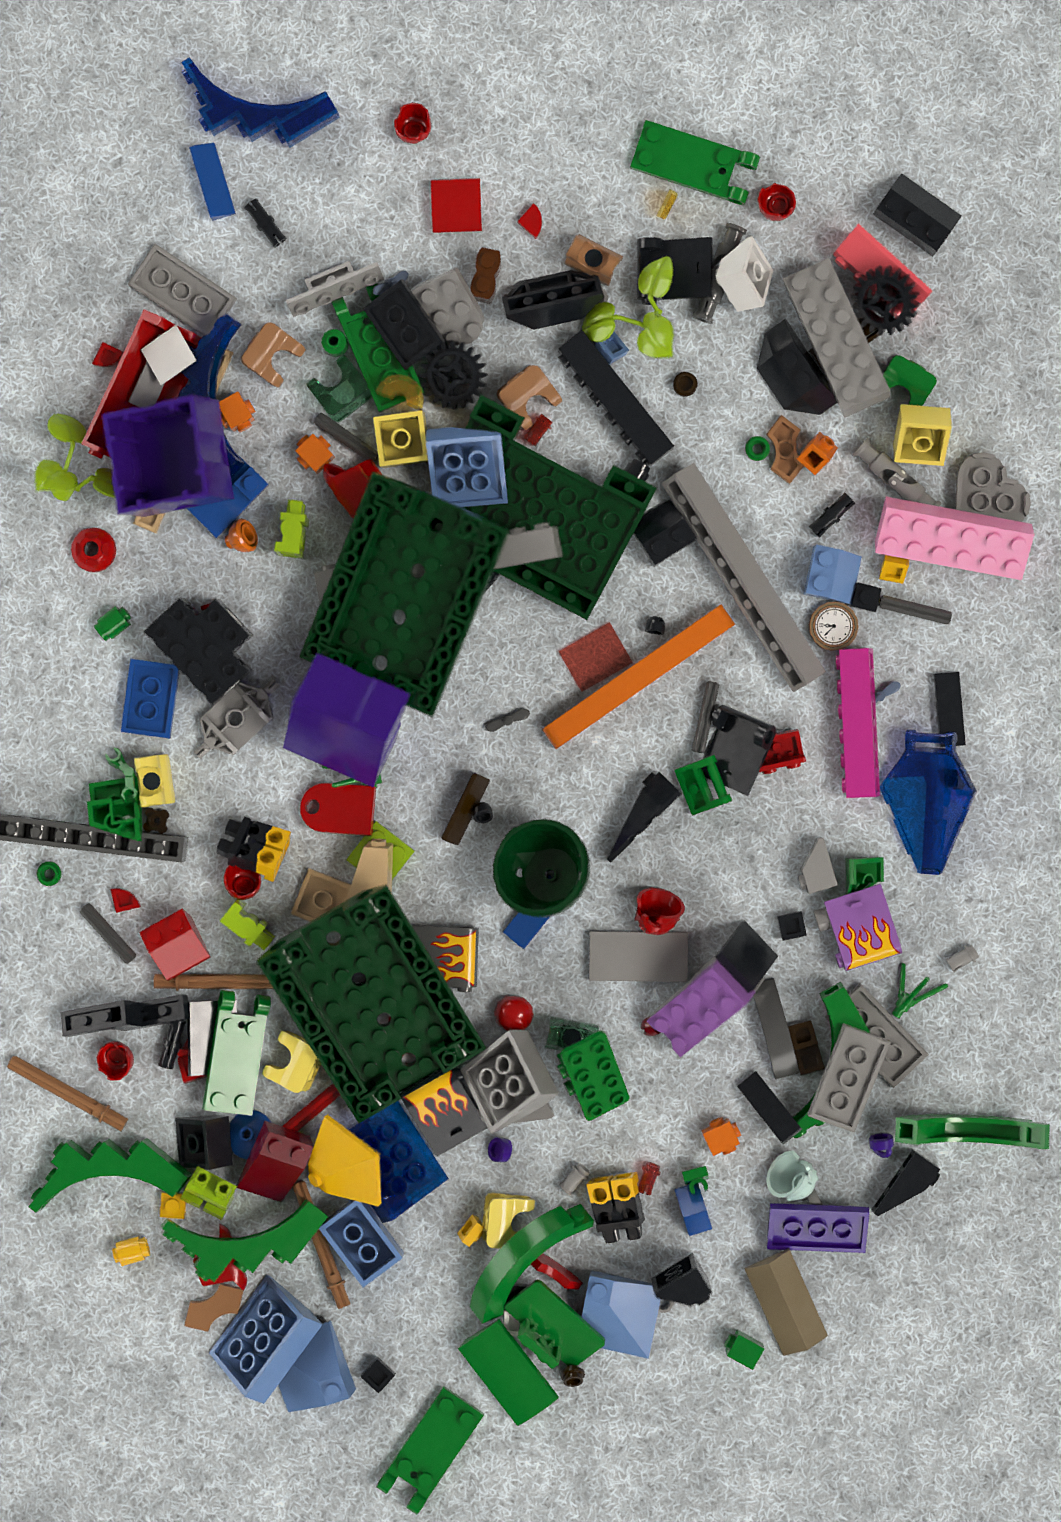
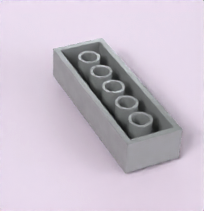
M825 259L784 278L785 289L844 418L890 398L889 387L830 259Z

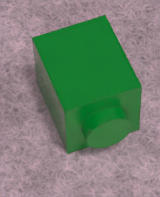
M738 1329L734 1335L730 1334L724 1344L728 1357L751 1370L754 1369L765 1349L763 1343Z

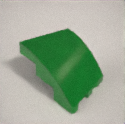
M135 776V789L139 794L137 776ZM125 778L90 783V801L87 802L89 826L135 841H142V808L140 798L136 803L134 794H129L127 796V804H125L121 796V792L125 788Z

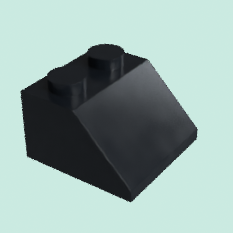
M670 499L642 516L633 533L654 567L697 540L688 523Z
M207 1115L175 1118L178 1158L181 1166L194 1169L199 1166L204 1170H212L233 1165L229 1116Z

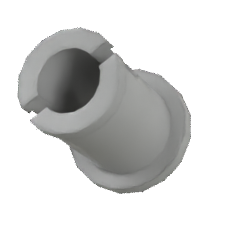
M972 944L968 947L965 945V949L946 959L953 972H956L972 961L975 963V959L979 958Z
M581 1163L577 1166L573 1165L571 1173L559 1184L562 1190L569 1195H572V1192L583 1180L588 1179L590 1172Z

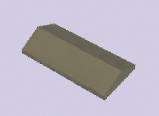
M789 1248L744 1268L783 1356L809 1350L828 1336Z

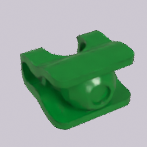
M896 355L891 359L883 373L889 389L896 385H901L908 389L910 393L908 405L923 406L937 382L936 377L927 372L924 367L900 355Z

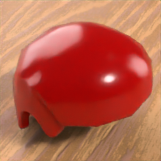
M412 102L400 107L398 117L394 119L395 132L398 138L406 143L417 144L428 137L432 128L428 110L419 103Z
M773 183L771 186L760 190L758 205L760 212L766 219L782 221L794 212L796 198L794 192L787 186Z
M229 865L226 868L224 885L227 892L233 898L247 900L253 898L260 891L262 881L259 873L241 869L236 865L235 867Z
M507 995L497 1002L494 1009L495 1021L505 1031L525 1030L531 1025L534 1017L533 1007L527 999L521 996Z
M120 1041L106 1043L99 1049L96 1057L98 1070L103 1072L110 1081L124 1078L129 1074L134 1064L132 1051Z

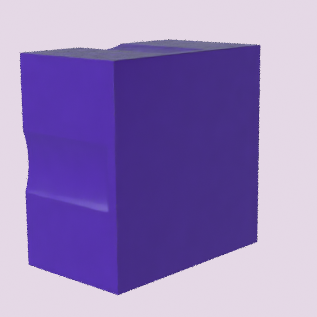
M190 395L162 401L146 408H130L102 414L107 449L113 467L112 481L118 514L147 517L234 499L219 400Z
M317 653L292 702L283 748L374 788L397 740L401 726L400 720L405 712L410 694L380 680L358 673L350 667Z

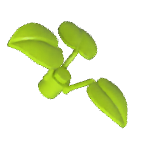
M666 256L651 262L642 270L638 279L640 292L648 295V300L655 311L647 313L643 318V322L621 315H614L615 307L612 303H598L585 316L582 325V331L589 340L593 342L607 340L614 332V320H621L645 329L637 338V346L641 353L652 358L673 357V325L670 320L661 315L662 310L658 308L653 297H663L670 288L673 276L671 258Z
M53 414L47 423L48 430L56 439L62 442H70V448L64 468L53 460L47 459L39 462L34 476L36 491H52V494L58 500L68 501L74 491L79 492L87 483L94 481L93 487L95 490L103 495L115 498L112 469L99 468L95 472V476L90 475L81 483L77 482L78 478L75 474L68 472L75 442L82 443L86 429L78 420L71 416Z

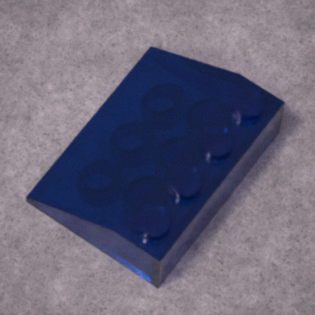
M398 1101L363 1122H355L346 1128L379 1154L381 1204L379 1206H371L382 1223L393 1221L449 1179Z

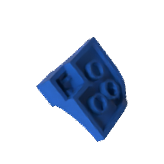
M227 444L226 450L234 499L187 508L216 539L269 486Z

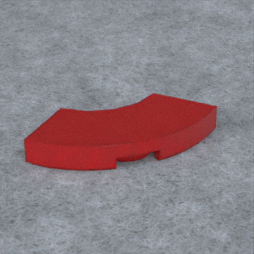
M543 1253L530 1264L536 1271L548 1275L566 1289L578 1290L583 1284L572 1272Z

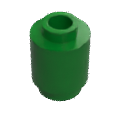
M331 329L324 333L322 346L329 356L340 357L346 353L348 341L340 330ZM338 338L337 345H330L332 339Z
M114 606L97 620L98 623L94 625V628L105 641L110 638L114 639L131 625L129 620L132 617L123 606L120 609Z

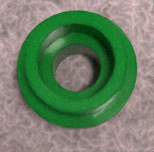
M761 436L750 438L745 446L746 455L753 461L765 459L770 452L768 441ZM754 445H760L762 447V451L760 453H755L753 451Z
M44 862L37 869V878L45 886H53L61 879V868L54 862ZM47 869H51L54 872L52 878L46 877L45 872Z

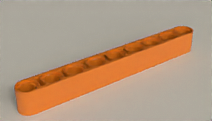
M719 605L548 724L542 731L554 748H559L735 625L734 621L723 605Z

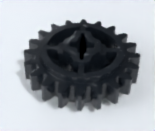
M881 265L875 269V272L869 269L866 272V276L861 275L858 278L860 283H856L853 286V289L857 292L853 293L850 298L857 302L851 307L852 309L859 310L856 318H864L861 323L862 327L867 323L870 324L869 332H872L876 327L878 328L879 335H882L886 329L889 335L895 332V328L898 332H901L904 329V325L909 326L912 323L911 318H915L918 314L914 309L920 306V302L913 299L917 298L920 292H912L916 282L908 284L907 280L910 275L907 274L902 278L900 276V268L895 273H892L891 265L885 271H883ZM876 284V294L872 298H868L869 288ZM903 303L901 314L894 317L895 306Z
M455 340L450 342L449 348L445 342L442 343L441 351L438 348L432 351L434 356L430 354L425 356L429 363H422L420 365L426 369L425 373L419 374V377L426 378L427 380L421 384V387H429V391L425 395L430 396L434 394V404L441 399L442 408H446L449 402L451 403L452 410L457 408L458 402L462 408H465L467 406L466 399L472 404L475 403L473 394L477 396L482 395L478 387L487 386L485 382L481 381V378L488 376V373L481 372V368H484L487 364L478 363L482 355L477 354L473 356L472 353L475 348L473 346L466 351L465 342H461L458 348ZM454 355L453 361L448 366L437 365L443 357ZM463 359L470 365L472 376L464 370ZM455 369V374L459 375V377L461 378H457L452 381V376L448 375V373L446 372H451ZM435 374L443 380L444 391L438 386ZM459 384L470 385L463 394L453 395L454 389Z

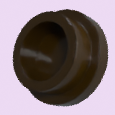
M690 372L679 373L673 381L674 391L682 397L694 394L698 386L696 377Z
M569 1365L561 1371L560 1377L565 1386L576 1387L583 1383L585 1371L577 1365Z

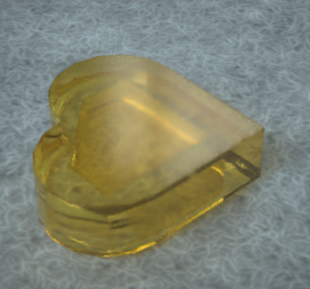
M669 189L656 215L663 220L667 218L678 196L677 192Z

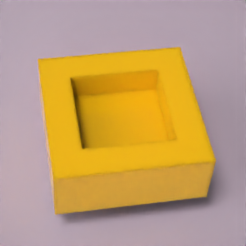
M885 555L879 579L903 584L909 567V559Z
M164 1191L161 1193L160 1217L185 1219L186 1202L180 1199L183 1193H178L174 1197H171Z
M472 1214L457 1234L461 1241L470 1247L473 1242H477L481 1238L484 1226L481 1220Z

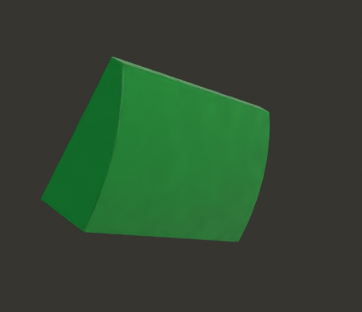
M500 1319L471 1335L459 1346L458 1350L517 1426L525 1423L559 1398Z

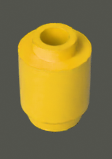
M137 1236L116 1242V1248L112 1249L115 1262H120L121 1266L143 1261L145 1257L150 1256L146 1237L140 1238Z

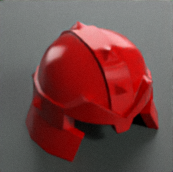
M646 888L638 893V906L634 920L639 922V927L643 930L644 934L663 935L675 927L680 917L684 914L685 905L677 895L661 888Z

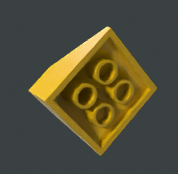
M327 1114L323 1118L308 1162V1179L314 1187H319L327 1194L379 1206L381 1204L379 1154Z

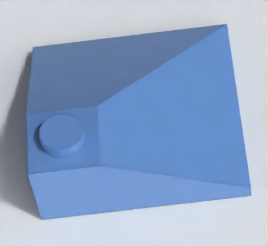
M454 427L427 429L426 448L432 495L459 507L508 503L501 433Z
M591 1270L582 1318L605 1338V1345L602 1349L649 1359L661 1299L656 1298L654 1295L652 1283Z
M331 1320L322 1323L323 1325L278 1384L288 1412L334 1404L349 1399L356 1390Z

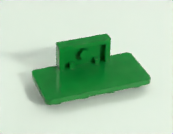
M598 1031L557 1054L560 1063L557 1069L562 1079L566 1078V1082L563 1085L569 1096H575L587 1121H592L629 1101L628 1091L604 1031Z
M541 1280L533 1281L505 1304V1310L520 1323L517 1338L521 1344L529 1348L542 1363H546L551 1369L559 1365L560 1360L567 1366H578L605 1345V1338Z

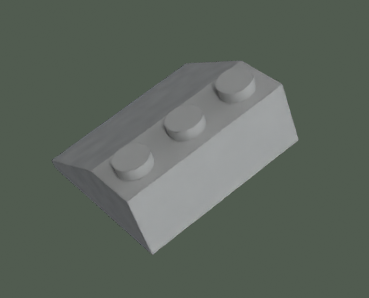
M528 1030L507 1031L461 1069L491 1134L538 1110L559 1094Z

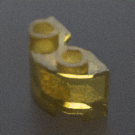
M388 376L376 389L378 395L391 400L396 396H403L408 407L423 411L424 397L422 389L415 380L408 376Z

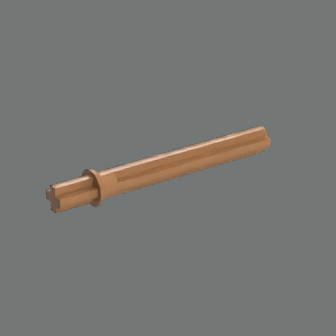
M155 974L154 989H176V991L180 989H273L263 974H180L169 981L166 980L163 974Z
M13 1056L7 1067L11 1071L99 1119V1123L103 1121L121 1132L126 1126L129 1119L110 1109V1105L105 1106L17 1056Z
M305 1181L296 1182L293 1185V1190L299 1206L306 1199L313 1204ZM318 1229L312 1237V1241L328 1283L326 1287L331 1289L337 1308L341 1309L350 1305L343 1285L346 1281L341 1278L327 1239Z

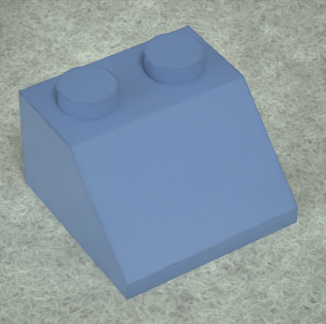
M816 544L813 546L803 595L852 605L862 556Z

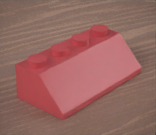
M860 224L852 230L833 254L836 257L835 262L844 270L848 268L855 274L853 278L857 283H860L858 278L861 275L866 276V272L869 269L875 272V269L881 265L883 271H885L891 265L892 273H895L900 268V276L902 278L907 274L910 275L907 280L908 284L916 282L912 292H920V295L913 300L920 302V305L932 292L924 282ZM873 284L870 287V289L873 291L871 293L872 296L876 294V284ZM903 303L895 306V311L893 312L895 317L901 314Z

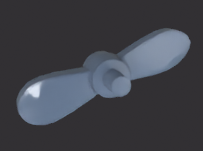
M404 270L398 272L393 278H388L384 283L376 285L373 288V293L380 296L399 280L403 279L406 281L409 273Z
M893 681L882 691H877L875 693L876 703L883 701L886 696L899 691L900 683Z

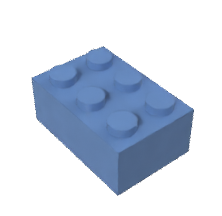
M351 1200L329 1216L319 1228L362 1287H365L403 1258L404 1251L369 1204Z

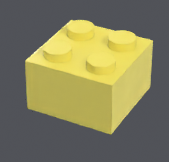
M900 404L893 441L894 462L944 466L952 428L950 408Z
M421 410L373 417L379 465L381 468L428 462L425 412Z

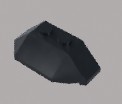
M569 270L522 281L502 297L506 319L536 330L583 319L604 296L598 275L591 276L583 272Z
M784 319L767 331L764 335L757 370L783 409L821 415L837 404L827 379L788 321Z

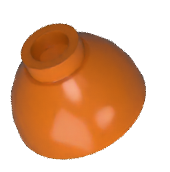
M241 518L231 525L228 535L225 536V543L230 549L234 548L240 552H251L257 548L258 536L253 525Z

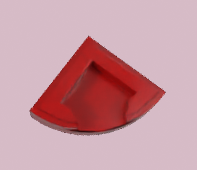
M533 203L517 223L535 239H537L541 232L542 216L538 207Z
M102 342L92 364L98 367L113 366L120 361L123 351Z
M122 888L110 889L116 913L141 907L138 899L130 891L128 892V890L126 891Z

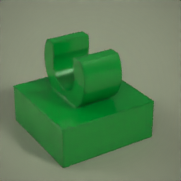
M706 1166L682 1172L685 1185L689 1184L692 1195L695 1194L694 1186L697 1183H701L704 1186V1191H708L706 1180L709 1179Z

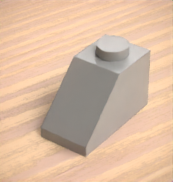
M822 837L815 840L800 868L802 875L798 876L801 889H806L809 894L838 885L826 844Z

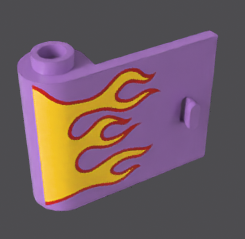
M881 884L824 901L839 947V953L835 954L839 968L844 967L845 971H849L902 954V948Z

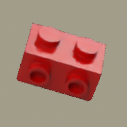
M798 729L775 734L759 772L771 774L776 772L777 768L786 766L787 769L800 767L801 763L806 762Z

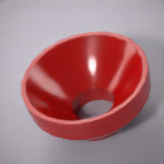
M94 527L87 528L78 533L74 538L71 547L72 557L75 563L83 570L100 572L107 569L113 563L116 556V544L113 537L105 530ZM88 542L97 543L99 549L96 555L88 556L85 553V545Z

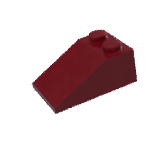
M264 1121L236 1184L237 1188L282 1202L304 1171L311 1156L314 1145L310 1136Z

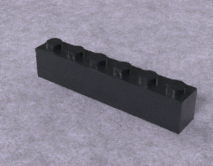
M582 330L558 348L560 356H558L559 361L566 369L572 368L576 373L573 376L575 381L581 388L584 386L588 388L591 392L589 395L591 401L596 407L601 405L607 412L604 414V417L612 426L617 425L622 432L619 435L628 446L632 443L636 448L637 452L635 455L639 461L644 464L648 463L651 467L674 448L673 443Z

